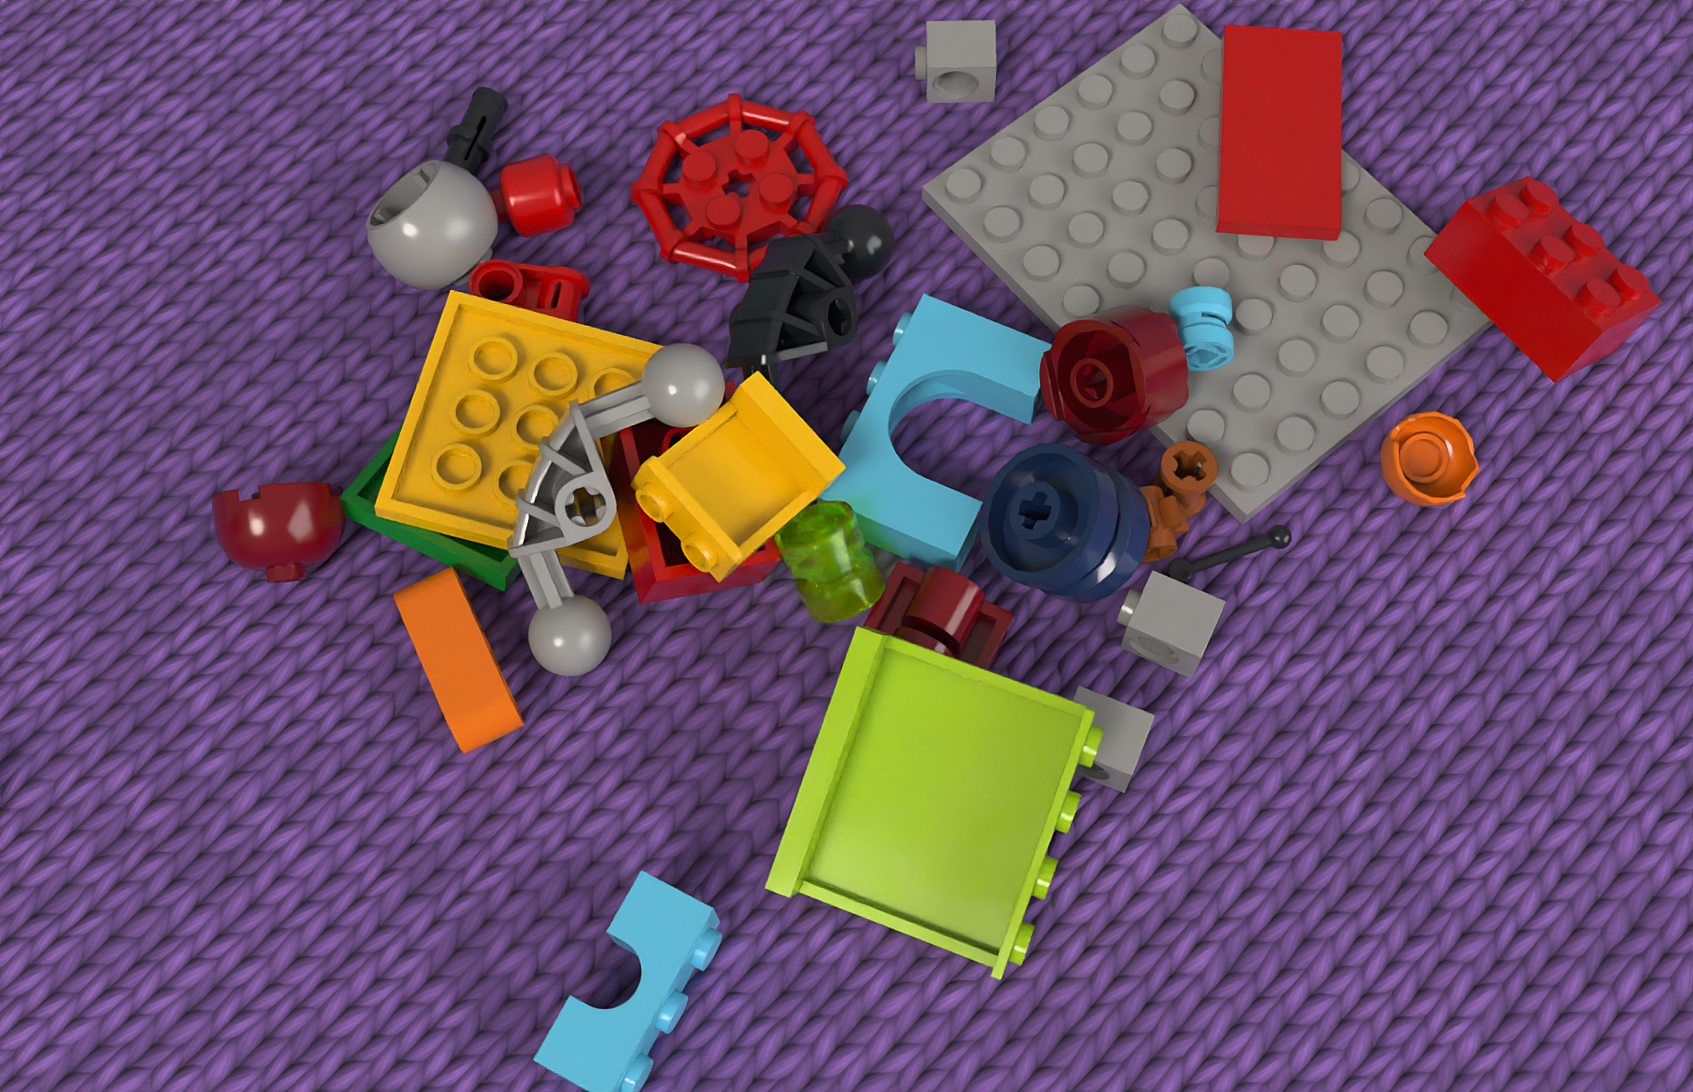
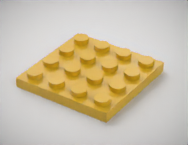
M450 290L374 506L376 516L507 550V538L513 534L518 510L515 500L518 489L525 488L532 466L540 453L538 444L543 436H549L569 408L568 401L578 398L579 403L640 381L642 371L649 358L665 346ZM596 439L595 441L605 463L600 439ZM580 487L573 491L580 496L581 500L592 496L585 487ZM617 509L614 520L603 532L572 545L556 549L563 565L621 580L625 579L629 558Z

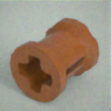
M1180 441L1169 446L1163 453L1159 467L1160 473L1154 479L1152 486L1161 487L1165 498L1169 488L1173 490L1171 496H1175L1177 502H1182L1186 519L1189 520L1197 516L1204 508L1207 500L1206 491L1215 482L1219 467L1216 457L1209 448L1193 441ZM1198 462H1200L1201 468L1199 473L1196 474L1195 470Z

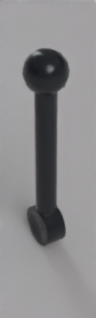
M1275 525L1269 529L1265 536L1190 562L1183 558H1176L1168 564L1166 576L1187 584L1194 573L1269 547L1277 550L1286 548L1292 541L1291 531L1284 525Z

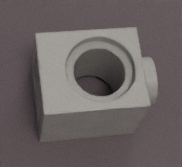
M995 20L926 21V45H915V80H926L927 103L994 102L997 69Z
M1152 570L1144 590L1131 587L1116 622L1127 626L1120 648L1192 679L1226 601Z
M1078 686L1073 701L1097 709L1092 724L1105 728L1092 767L1089 768L1078 764L1075 774L1125 793L1155 715Z

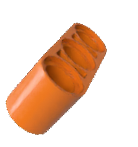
M447 567L393 592L398 610L446 722L463 754L466 755L525 727L519 708L454 567Z

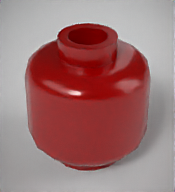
M549 153L506 164L500 172V188L491 191V197L500 223L506 224L511 222L516 232L526 238L568 228L574 222L575 210L583 208L581 191L571 164H561L555 156Z

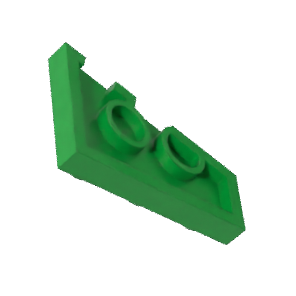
M402 424L339 497L345 517L506 592L521 571L517 558H511L508 550L376 516L374 506L399 438Z

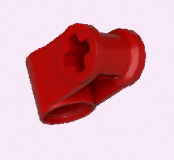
M492 259L481 263L472 271L469 277V291L473 296L492 300L498 295L508 294L509 296L506 299L496 302L578 323L577 318L581 300L589 296L591 287L589 279L581 272L564 266L545 267L509 262L502 259Z

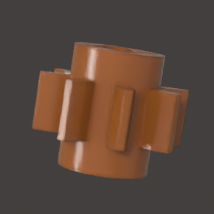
M1159 486L1139 487V490L1146 499L1150 520L1146 551L1140 563L1153 562L1171 556L1178 550L1175 535L1189 532L1182 502H1177L1176 497L1173 495L1165 498L1163 490Z

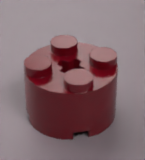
M1137 305L1117 306L1065 324L1053 335L1057 337L1051 349L1043 353L1040 362V387L1049 412L1057 422L1065 420L1070 427L1078 432L1072 436L1087 444H1112L1153 427L1168 419L1176 410L1181 409L1189 397L1187 359L1178 337V328L1175 321L1164 312H1153Z

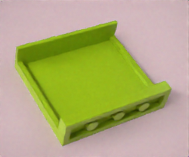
M856 626L765 889L791 898L798 892L992 967L991 977L1001 980L1008 961L1021 966L1035 928L1034 925L1023 922L1031 895L1045 900L1058 860L1046 856L1054 830L1066 834L1069 832L1082 795L1069 790L1078 764L1089 768L1092 767L1105 728L1092 724L1097 709L871 627Z

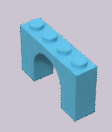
M923 294L914 313L906 311L900 318L892 340V345L896 347L888 362L880 360L874 367L866 389V394L870 396L861 413L853 410L844 424L840 436V444L843 445V448L838 455V459L847 468L828 490L817 498L819 520L826 525L926 568L933 566L943 567L959 573L980 531L979 520L983 502L912 471L901 461L891 444L893 432L902 418L911 410L923 403L943 398L968 400L1031 426L1044 400L1039 379L1040 362L1043 353L1049 351L1052 344Z

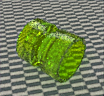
M832 500L809 506L775 534L774 542L785 566L796 577L795 587L808 615L814 621L822 623L840 622L862 613L880 599L885 590V580L872 551L864 546L865 541L862 528L852 506L847 502Z

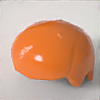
M1433 410L1407 415L1389 430L1380 449L1382 478L1395 496L1415 506H1443L1458 501L1466 496L1465 490L1480 470L1478 461L1474 456L1475 449L1472 437L1458 419Z

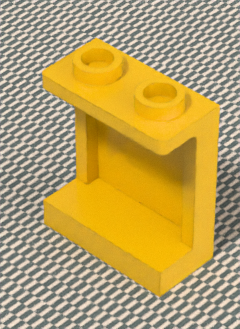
M757 370L738 386L731 399L719 408L713 416L699 424L660 457L651 456L641 465L630 486L636 491V499L643 511L654 521L664 522L680 539L682 551L690 563L702 572L709 571L720 583L827 491L847 467Z

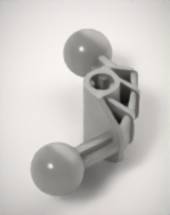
M690 343L667 345L649 358L642 371L640 381L579 403L578 398L568 401L569 408L549 436H543L538 444L540 453L532 466L525 488L518 489L515 498L518 510L513 534L507 538V550L511 558H517L538 608L530 621L528 629V641L531 652L541 666L560 676H579L590 672L604 660L611 645L612 629L605 611L592 599L574 594L556 551L557 548L572 545L603 532L614 520L617 508L616 499L607 468L595 440L654 417L669 426L687 428L699 425L713 416L720 407L724 397L725 379L723 371L714 356L697 345ZM580 487H585L592 496L581 500L580 496L573 491Z

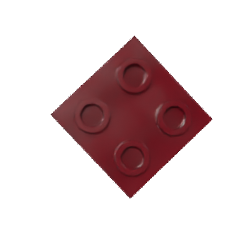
M898 560L863 626L871 627L989 670L1013 624L1014 613L986 601L984 592L974 582L955 571L933 566L929 567L925 573Z

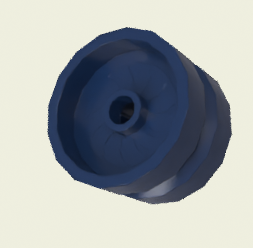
M1040 443L1018 452L997 472L988 488L979 520L982 548L996 570L1015 582L1030 588L1039 589L1045 594L1062 601L1085 604L1111 596L1132 577L1145 554L1150 531L1146 499L1132 479L1066 444Z

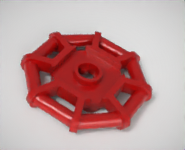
M740 93L728 94V100L676 122L665 120L657 127L658 138L640 178L630 186V200L639 206L661 247V258L670 265L681 262L737 278L738 284L749 283L752 270L758 267L764 258L768 244L749 252L750 246L780 233L785 237L820 233L824 222L833 211L840 192L847 188L848 177L846 170L837 166L816 130L815 117L805 110L793 113L740 98ZM743 123L783 134L776 141L768 140L764 133L758 130L743 131ZM730 124V134L700 147L690 141ZM801 147L814 173L798 174L789 156ZM676 154L684 160L682 165L683 173L678 183L663 184ZM736 182L750 184L748 186L749 195L740 198L736 192L726 194L725 191L730 188L731 184ZM813 196L804 221H797L793 218L791 210L794 203L798 204L800 197ZM667 206H682L690 221L683 230L676 228L666 209ZM712 235L727 239L728 246L736 248L735 253L704 245L700 242L703 239L713 241Z

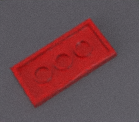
M1225 25L1221 50L1216 233L1337 241L1341 232L1342 32Z

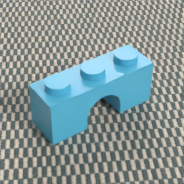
M641 870L606 931L616 945L639 957L642 973L636 992L624 1004L611 1009L591 1007L570 995L533 1060L587 1092H640L654 1060L647 1057V1054L660 1031L670 1034L681 1018L688 1002V996L682 993L694 969L697 968L704 971L718 950L722 940V933L716 931L720 920L714 908Z

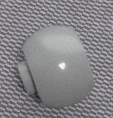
M430 160L408 172L377 202L366 221L367 240L373 255L381 266L403 284L415 289L430 291L441 289L451 283L455 286H460L469 281L472 271L478 265L490 260L492 256L490 246L498 232L497 211L491 195L484 185L471 173L448 161Z

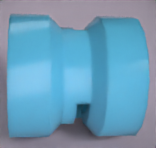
M1197 286L1186 288L1172 296L1169 302V316L1175 321L1178 328V337L1185 351L1188 370H1214L1231 362L1234 357V337L1227 330V324L1232 319V299L1229 293L1211 286Z

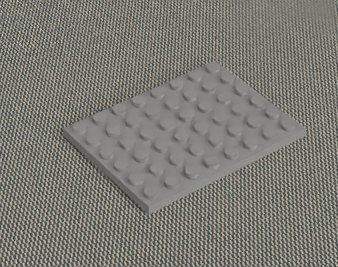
M1179 3L923 185L922 200L1054 334L1065 324L1121 305H1137L1153 312H1164L1169 315L1170 298L1186 288L1211 286L1229 293L1232 299V319L1227 324V330L1234 337L1233 360L1227 365L1214 370H1188L1187 386L1189 397L1186 404L1181 409L1176 410L1168 419L1148 428V430L1167 449L1169 446L1180 441H1193L1209 448L1217 459L1219 469L1217 478L1208 491L1241 525H1244L1494 323L1423 254L1438 235L1342 148L1341 232L1337 241L1215 232L1222 40ZM1198 462V465H1197V467H1196V470H1195V473H1196V474H1198L1199 471H1200V468H1201V463H1200V462Z

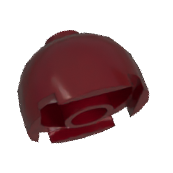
M324 482L258 485L259 492L252 494L251 500L239 501L238 489L225 491L213 496L211 499L213 521L220 546L228 558L243 569L266 572L267 583H287L305 580V568L326 561L338 548L344 533L345 514L339 499L343 494V487L340 485L331 489L330 483Z

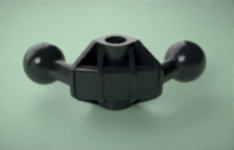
M850 204L834 211L824 222L820 233H808L772 240L768 244L764 258L759 266L752 270L748 281L749 286L742 302L738 303L730 314L729 333L731 339L727 356L723 358L725 368L742 367L744 381L758 370L782 396L776 362L820 353L849 344L855 337L858 328V312L850 280L861 281L876 276L887 266L894 251L893 230L884 215L867 205Z

